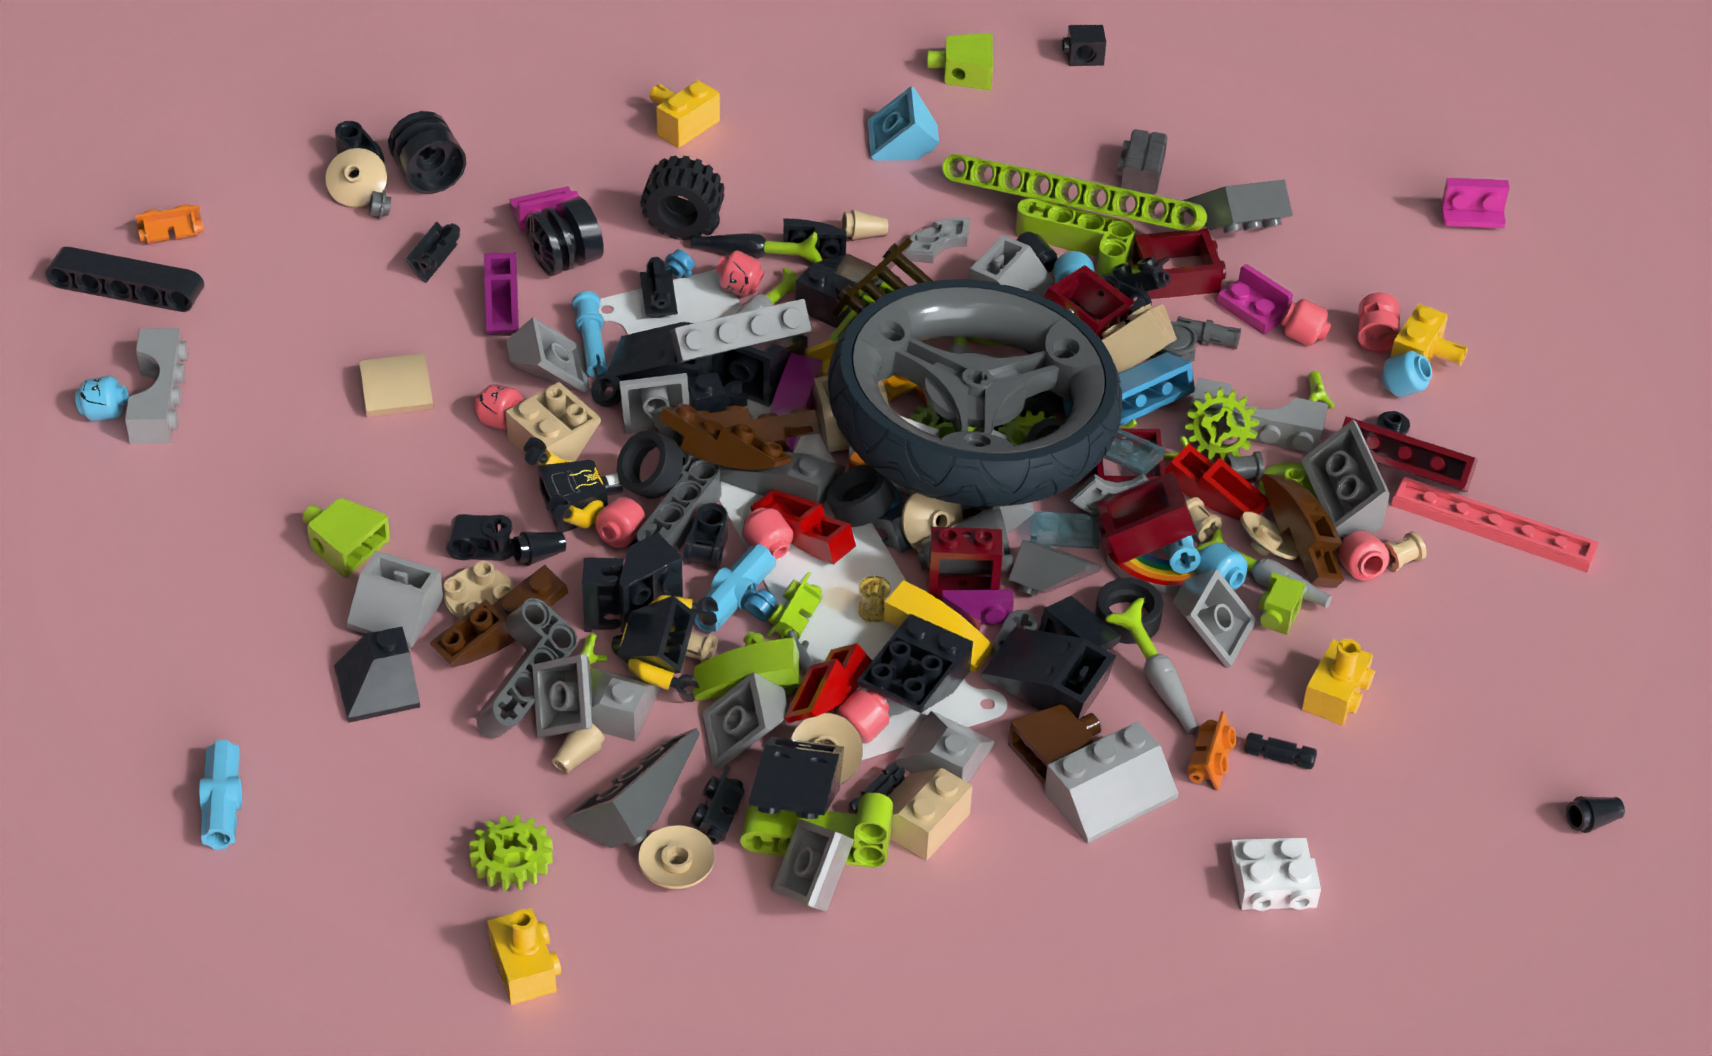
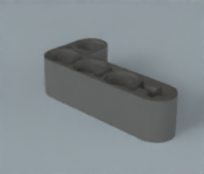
M681 449L683 464L679 479L638 530L637 542L658 532L678 552L692 529L698 509L707 503H717L722 495L719 465L698 458Z
M531 598L526 600L510 613L506 619L508 633L526 651L477 715L479 730L489 738H498L518 724L534 704L532 665L569 657L577 645L575 630L540 599Z

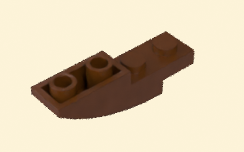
M680 403L676 406L663 408L659 417V421L685 436L680 447L681 449L710 463L730 468L759 470L789 464L793 458L783 452V448L779 444L763 440L755 435L756 432L751 427L737 424L724 428L716 421L706 420L697 415V410L687 404Z
M729 406L724 408L722 412L715 413L697 411V415L706 420L716 421L724 428L737 424L747 425L754 429L755 435L761 439L779 444L783 448L782 451H790L789 438L822 433L820 419L816 410H810L809 408H797L792 410L791 414L784 415L765 413L759 415L758 419H753L749 409L742 406Z
M1263 474L1260 478L1276 524L1281 534L1293 536L1309 583L1336 588L1344 581L1334 553L1342 545V542L1329 515L1312 493L1290 477Z
M543 565L493 605L485 599L429 643L451 667L480 660L516 641L507 631L506 619L510 613L526 600L537 598L551 607L568 594L569 591L566 584L546 565Z

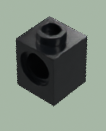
M1068 25L1067 37L1062 38L1063 55L1067 54L1069 66H1104L1107 42L1103 25Z

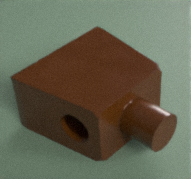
M1057 705L1011 721L1008 746L1045 786L1047 766L1094 742L1093 736L1101 732V724L1093 713L1077 719L1066 706Z

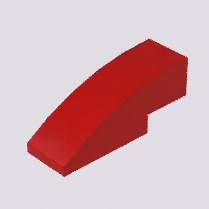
M1188 444L1165 469V474L1174 472L1183 493L1191 498H1199L1204 502L1205 506L1231 518L1240 520L1244 512H1253L1260 515L1270 504L1268 498L1225 461L1219 458L1213 464L1191 444Z
M772 489L750 506L751 512L758 508L778 510L793 530L791 544L834 565L856 547L850 523L825 516L822 504Z
M858 643L831 649L825 662L809 666L784 717L787 723L813 718L829 712L842 704L859 687L857 685L858 678L872 662L871 658Z

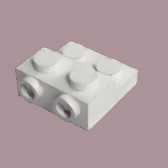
M1307 838L1240 839L1231 841L1230 852L1241 910L1256 909L1265 911L1294 908L1297 910L1317 908L1321 886L1315 858L1310 857Z

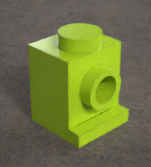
M1272 572L1268 591L1265 590L1258 606V610L1263 611L1260 617V626L1287 635L1301 608L1306 583Z

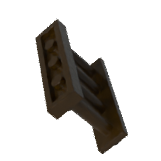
M907 238L899 246L894 243L883 255L882 258L884 260L853 288L847 285L836 297L839 304L832 314L837 318L848 307L859 314L867 307L859 299L863 293H866L874 301L886 295L885 292L875 285L879 279L883 280L894 291L907 287L908 285L890 270L895 265L917 284L929 281L934 282L904 255L913 241Z

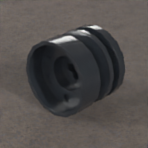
M430 111L415 112L399 120L390 132L388 138L389 152L412 189L425 194L442 192L453 186L463 175L467 165L466 154L442 116Z
M579 196L558 203L555 210L547 207L542 209L541 212L536 211L527 215L526 231L528 240L539 266L547 275L554 276L561 273L562 270H570L573 268L574 262L578 265H584L602 258L604 253L602 233L591 207L582 197Z

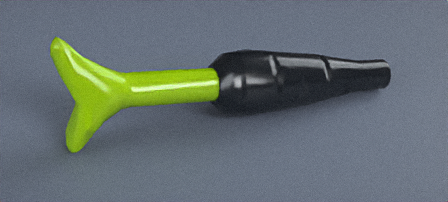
M816 232L801 243L767 241L764 236L754 233L693 236L691 241L692 248L707 249L727 255L737 250L756 259L762 258L768 253L796 255L812 263L823 261L820 253L815 248L817 242Z

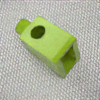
M993 33L947 36L945 51L928 50L927 68L944 69V82L947 85L991 90Z
M344 498L337 499L325 510L316 505H310L303 514V522L308 525V537L312 551L345 578L390 541L387 515Z

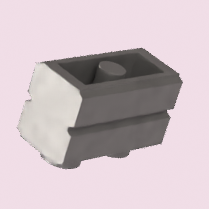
M1134 129L1131 133L1130 141L1124 140L1117 169V176L1122 177V188L1135 191L1140 190V192L1154 195L1157 193L1168 139L1166 134L1157 132L1149 134L1148 131Z

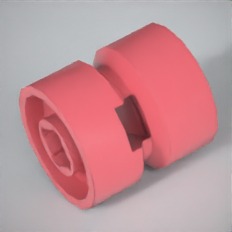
M1377 292L1367 295L1359 303L1358 341L1365 350L1373 353H1384L1392 350L1394 340L1400 332V305L1394 296Z

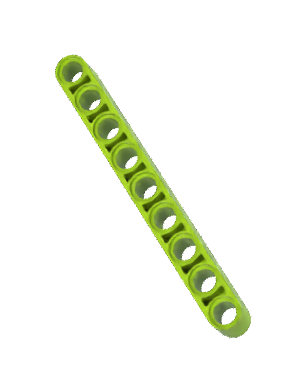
M962 154L949 155L942 165L944 176L954 182L1178 230L1198 231L1207 221L1205 209L1197 203ZM962 161L964 163V172L959 176L957 166ZM990 167L992 169V177L987 182L984 173ZM1018 172L1020 183L1015 188L1012 184V178ZM1046 178L1049 183V188L1047 192L1043 194L1040 189V184ZM1075 184L1077 195L1071 200L1068 192L1070 187ZM1103 190L1106 194V201L1100 206L1097 202V196ZM1132 196L1135 200V207L1131 212H1128L1126 201ZM1161 202L1164 205V214L1158 219L1155 215V207ZM1188 209H1191L1194 213V219L1187 225L1184 221V214Z

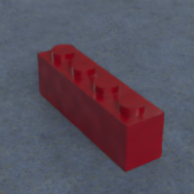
M1345 417L1342 428L1352 420L1357 422L1375 462L1466 492L1468 491L1478 459L1357 419Z

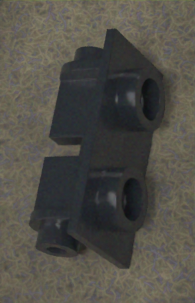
M435 222L404 259L425 283L428 282L458 245L456 241L460 238L459 226L451 223L442 227L438 222Z
M1155 256L1140 260L1137 265L1130 266L1128 262L1113 267L1110 275L1138 289H1142L1139 283L1141 281L1145 292L1165 288L1170 283L1171 277L1167 271H1164L1163 265L1170 259L1166 257L1156 260Z
M652 257L646 265V272H640L646 317L676 315L678 311L671 270H666L663 260L659 257Z
M726 766L719 777L711 776L702 793L703 796L707 797L705 804L700 803L690 820V823L695 825L694 829L705 834L713 845H717L720 841L725 840L734 818L721 810L723 809L734 815L745 793L743 783L740 780L726 777L730 769L729 766Z

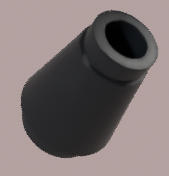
M521 532L519 536H515L512 539V552L518 564L525 563V565L530 566L566 551V540L562 532Z
M1578 796L1566 808V818L1570 827L1575 831L1589 833L1617 819H1621L1625 814L1624 804L1618 797Z

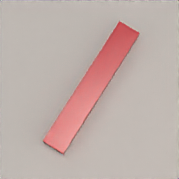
M1403 476L1391 502V506L1584 572H1588L1599 544L1597 541Z

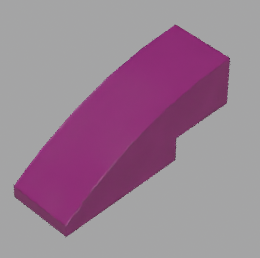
M516 252L484 254L486 334L516 333L519 330Z
M791 353L778 384L769 413L784 415L791 414L790 412L797 408H809L812 410L814 378L822 377L823 360ZM801 436L789 438L790 451L783 452L794 453Z

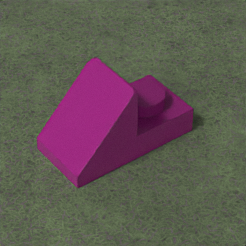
M1013 589L942 590L941 601L980 631L981 624H1004L1007 616L1013 612L1014 596Z

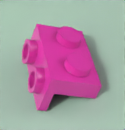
M569 186L509 199L510 210L520 231H525L528 214L536 211L541 212L542 209L547 207L555 210L558 203L579 197L577 191L571 192Z

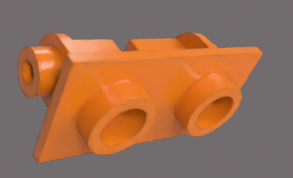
M182 204L174 209L162 211L151 209L136 215L140 242L147 241V244L170 240L168 234L170 229H174L176 239L198 236L199 232H204L199 205Z
M1224 711L1220 712L1218 722L1207 720L1200 725L1195 743L1196 751L1192 753L1187 768L1189 779L1192 782L1201 783L1203 780H1211L1215 790H1219L1222 777L1228 772L1229 753L1236 744L1235 729L1233 726H1230Z

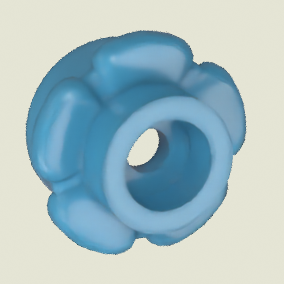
M676 249L665 258L667 263L666 269L671 270L672 276L688 278L692 275L691 270L694 268L695 263L684 251Z
M760 589L757 593L753 590L749 591V598L744 604L745 608L757 619L767 621L773 611L776 610V598L764 589Z

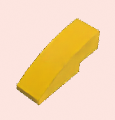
M904 580L885 601L884 621L899 628L909 614H913L973 641L970 671L977 673L993 652V645L965 618L939 599Z

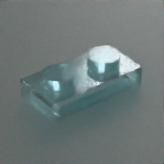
M1118 429L1109 451L1103 458L1134 472L1146 475L1164 459V448Z
M1035 511L1030 519V541L1039 542L1047 546L1099 549L1100 530L1095 520L1099 515Z

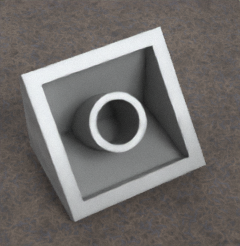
M799 819L772 891L827 912L854 839Z

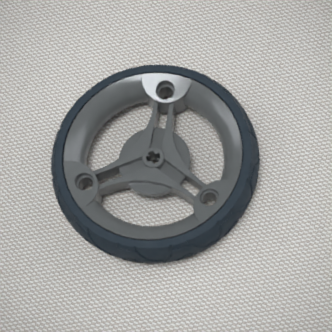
M966 279L929 281L910 285L882 296L863 309L845 328L837 341L828 369V394L833 416L837 420V425L843 436L858 456L870 467L872 466L879 474L897 485L913 490L915 493L949 503L968 506L986 505V507L1011 506L1042 500L1050 497L1052 494L1056 495L1076 484L1101 462L1115 439L1122 418V388L1119 384L1121 380L1114 361L1099 336H1096V333L1079 317L1069 310H1065L1061 305L1033 292L1005 284L1000 285V283ZM944 337L980 338L1013 346L1030 355L994 358L977 353L955 354L924 344L922 341ZM898 374L918 385L924 390L925 398L932 409L945 419L951 421L956 432L940 438L910 424L887 404L879 389L878 381ZM1051 390L1059 397L1072 403V409L1067 420L1056 431L1040 439L1012 445L1007 440L991 434L995 426L1003 425L1016 418L1024 407L1025 399L1038 393ZM968 427L981 428V432L968 431Z

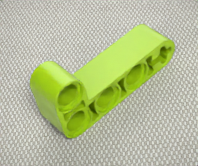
M1024 199L1018 204L1015 232L1018 236L1025 232H1033L1039 234L1050 246L1098 257L1097 274L1110 275L1113 267L1122 263H1129L1132 257L1135 227L1131 222L1037 199Z
M868 793L860 798L857 814L827 811L824 816L819 815L817 819L800 818L796 816V812L781 810L779 814H767L758 811L757 806H748L740 842L750 852L785 857L798 820L802 819L854 839L845 865L869 868L880 867L886 863L892 831L893 803L884 794Z

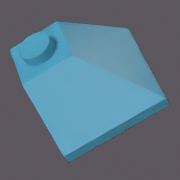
M912 86L868 119L870 155L875 161L918 160L926 153L932 152L939 144L938 125L916 89Z

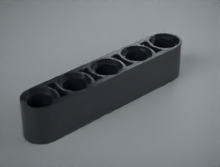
M74 247L60 248L45 271V277L49 283L60 289L179 312L189 311L204 288L203 278L195 271Z

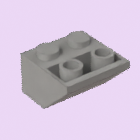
M1003 234L970 268L969 280L1000 283V285L1014 286L1044 297L1048 288L1055 284V281L1029 245Z
M376 551L359 576L347 620V628L367 634L402 626L407 645L412 648L443 601L441 571Z

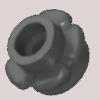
M382 190V192L372 191L369 216L378 217V220H381L383 215H389L391 197L386 196L385 190Z

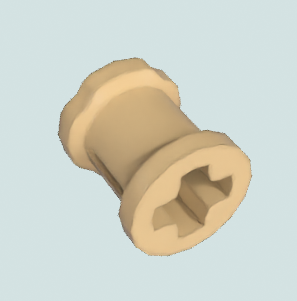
M1199 498L1189 499L1186 503L1198 532L1195 535L1200 542H1207L1213 538L1217 529H1221V519L1217 515H1211L1204 508V502Z
M1413 531L1405 534L1404 538L1399 541L1383 543L1387 547L1390 557L1387 569L1392 572L1400 570L1403 564L1410 561L1419 562L1426 557L1425 543L1421 536Z
M691 632L685 656L698 659L701 663L714 657L718 638L712 634L707 637Z

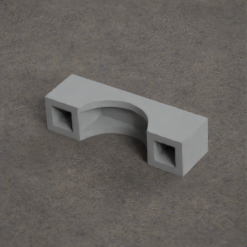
M800 299L672 329L670 333L677 363H682L738 348L803 335L811 332L812 329L805 300Z
M180 328L140 329L136 349L140 373L142 376L152 378L156 382L147 390L129 396L125 418L130 444L171 443L173 429H178L179 415L176 406L182 405V390L179 383H185V366L182 362L188 361L187 341H182Z
M1198 378L1190 409L1198 410L1194 405V401L1196 398L1206 401L1204 393L1207 390L1213 396H1216L1219 387H1223L1225 395H1229L1232 391L1231 384ZM1296 397L1289 404L1280 408H1256L1251 418L1259 419L1260 423L1258 426L1251 427V429L1255 430L1258 435L1256 439L1247 438V440L1310 453L1320 445L1328 404ZM1223 403L1213 404L1205 410L1216 411L1222 408ZM1235 408L1234 413L1237 419L1244 422L1242 414ZM1227 411L1217 422L1219 424L1218 434H1221L1226 426H1228L1226 425ZM1189 417L1188 422L1194 421V419ZM1201 426L1202 431L1208 432L1207 428Z

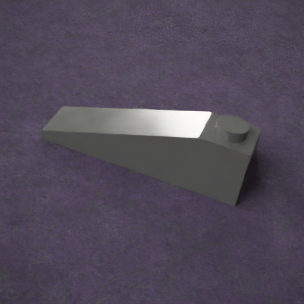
M785 452L793 457L791 463L774 468L751 470L719 465L720 480L722 482L762 496L775 489L822 504L823 506L827 500L826 493L830 485L845 472V466L813 455Z
M697 728L671 737L638 762L639 766L613 779L611 782L614 786L600 795L594 793L563 819L567 826L609 848L625 843L628 847H632L643 841L648 836L646 830L658 820L700 735Z

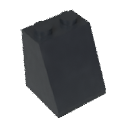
M799 335L712 355V373H718L723 386L732 381L741 380L742 393L746 392L747 399L770 407L790 354L794 353L805 356V350L808 348V337Z

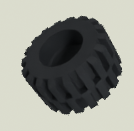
M675 155L670 156L669 160L665 158L660 160L659 164H655L652 168L641 196L640 205L643 208V216L649 218L648 223L652 227L656 226L658 232L661 234L667 233L670 235V238L676 239V237H681L682 240H689L691 236H701L702 233L706 235L710 232L711 227H714L724 200L725 188L724 183H720V175L713 173L714 168L709 164L705 166L702 164V160L697 158L696 160H691L690 156L683 155L682 158H678Z

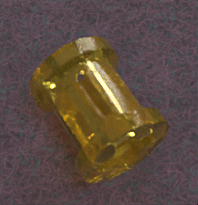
M869 576L860 582L859 594L862 600L859 602L858 614L863 620L867 622H881L884 620L885 601L891 592L890 583L880 576Z

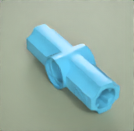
M760 544L750 546L730 569L724 567L718 571L712 581L710 591L705 596L712 597L717 602L719 611L714 612L717 616V623L705 625L700 621L699 614H696L694 622L699 630L707 634L717 632L737 609H746L744 604L749 598V591H757V586L776 566V558L772 556L768 548Z
M216 740L213 745L207 747L205 778L200 779L202 844L212 847L213 850L227 849L230 844L235 843L237 810L242 808V785L239 776L240 749L239 745H234L229 740Z

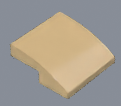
M425 353L359 361L367 417L433 409Z

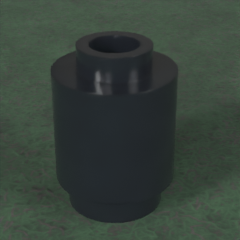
M1025 232L1016 239L1032 248L1048 273L1053 270L1057 254L1039 234Z

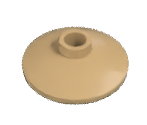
M354 148L338 154L331 161L327 168L325 179L327 189L334 200L347 207L359 208L370 205L372 191L382 192V190H385L388 177L386 167L379 156L366 149ZM352 171H359V175L356 178L349 177Z
M915 492L906 501L901 517L904 537L916 550L923 548L922 541L931 537V526L951 527L963 521L960 504L936 500V498H930ZM940 516V522L937 526L936 518Z
M1253 512L1243 513L1240 520L1245 531L1252 538L1251 546L1256 552L1263 556H1268L1271 553L1290 560L1298 557L1299 552L1295 542L1289 535L1281 534L1276 524Z
M824 713L805 719L798 725L791 736L792 740L844 746L840 785L849 780L861 764L863 756L861 737L856 728L839 715Z
M673 825L660 828L647 836L640 846L638 860L642 873L654 884L664 888L682 889L700 883L710 874L715 863V851L709 838L699 830L688 826Z

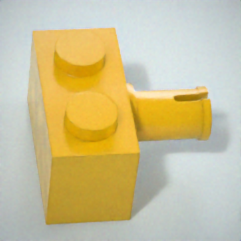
M699 80L677 94L659 83L657 86H653L650 91V100L659 104L656 106L657 135L678 148L720 121V92Z
M1418 303L1395 338L1391 357L1408 351H1415L1425 356L1429 362L1434 356L1461 366L1466 357L1468 346H1463L1443 338L1448 314Z
M1332 639L1307 685L1302 710L1343 725L1349 713L1356 714L1362 700L1361 690H1368L1375 674V670L1370 669L1373 654L1361 650L1360 644L1353 639H1343L1340 641Z
M533 908L520 909L512 914L487 920L489 945L511 1005L557 992L556 975L561 974L559 959L555 951L549 953L547 944H550V938L544 921H537Z

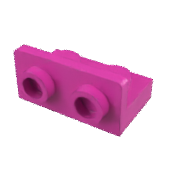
M1447 178L1441 201L1443 224L1454 227L1504 228L1506 223L1504 209L1510 188L1508 180Z
M1244 264L1240 268L1239 280L1219 292L1216 303L1262 334H1266L1281 323L1287 308L1292 302L1293 294L1250 265Z

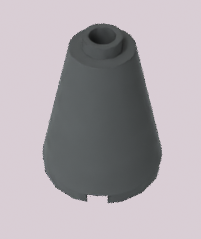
M1000 506L990 507L951 526L1002 529L1003 557L1001 574H1011L1014 563L1012 554H1010L1009 541ZM931 537L922 541L923 548L917 549L921 570L929 567ZM940 559L939 575L990 574L991 560Z

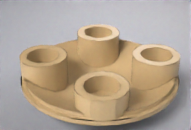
M481 561L476 563L474 567L464 569L445 581L444 602L448 610L454 616L461 619L485 599L493 605L511 591L514 586L511 580L504 573L496 570L491 562Z

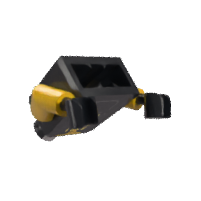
M536 437L529 438L523 447L524 451L527 452L525 454L527 463L534 465L539 461L540 492L557 532L564 533L577 527L584 529L591 527L595 523L599 511L608 505V496L623 493V485L619 482L617 473L601 477L595 462L592 460L572 461L561 459L546 451L545 443Z
M661 595L647 606L636 609L628 615L623 634L616 635L612 639V650L620 659L628 664L631 673L641 680L669 690L670 687L677 689L683 701L693 702L695 700L694 695L683 690L687 686L700 688L696 679L689 674L676 678L674 674L681 673L696 614H699L700 621L703 624L714 625L717 623V616L714 612L719 611L718 605L712 597H704L698 603H692L693 599Z

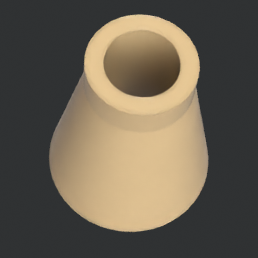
M852 209L850 212L843 213L841 229L846 231V237H849L850 240L886 236L888 233V218Z
M592 724V729L570 732L557 754L551 759V762L557 770L568 775L572 769L602 749L601 744L605 741V737L594 724Z

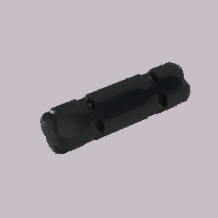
M1254 732L1248 733L1244 746V752L1247 754L1259 756V753H1262L1264 758L1290 765L1293 762H1297L1298 767L1306 769L1314 767L1317 757V750L1315 748L1305 745L1302 748H1298L1297 743L1268 737V740L1263 739V735Z
M895 762L889 763L882 770L883 773L878 774L860 793L862 796L868 793H880L888 796L893 791V788H896L905 779L904 768L898 766ZM857 795L849 803L848 811L850 814H857L861 795Z

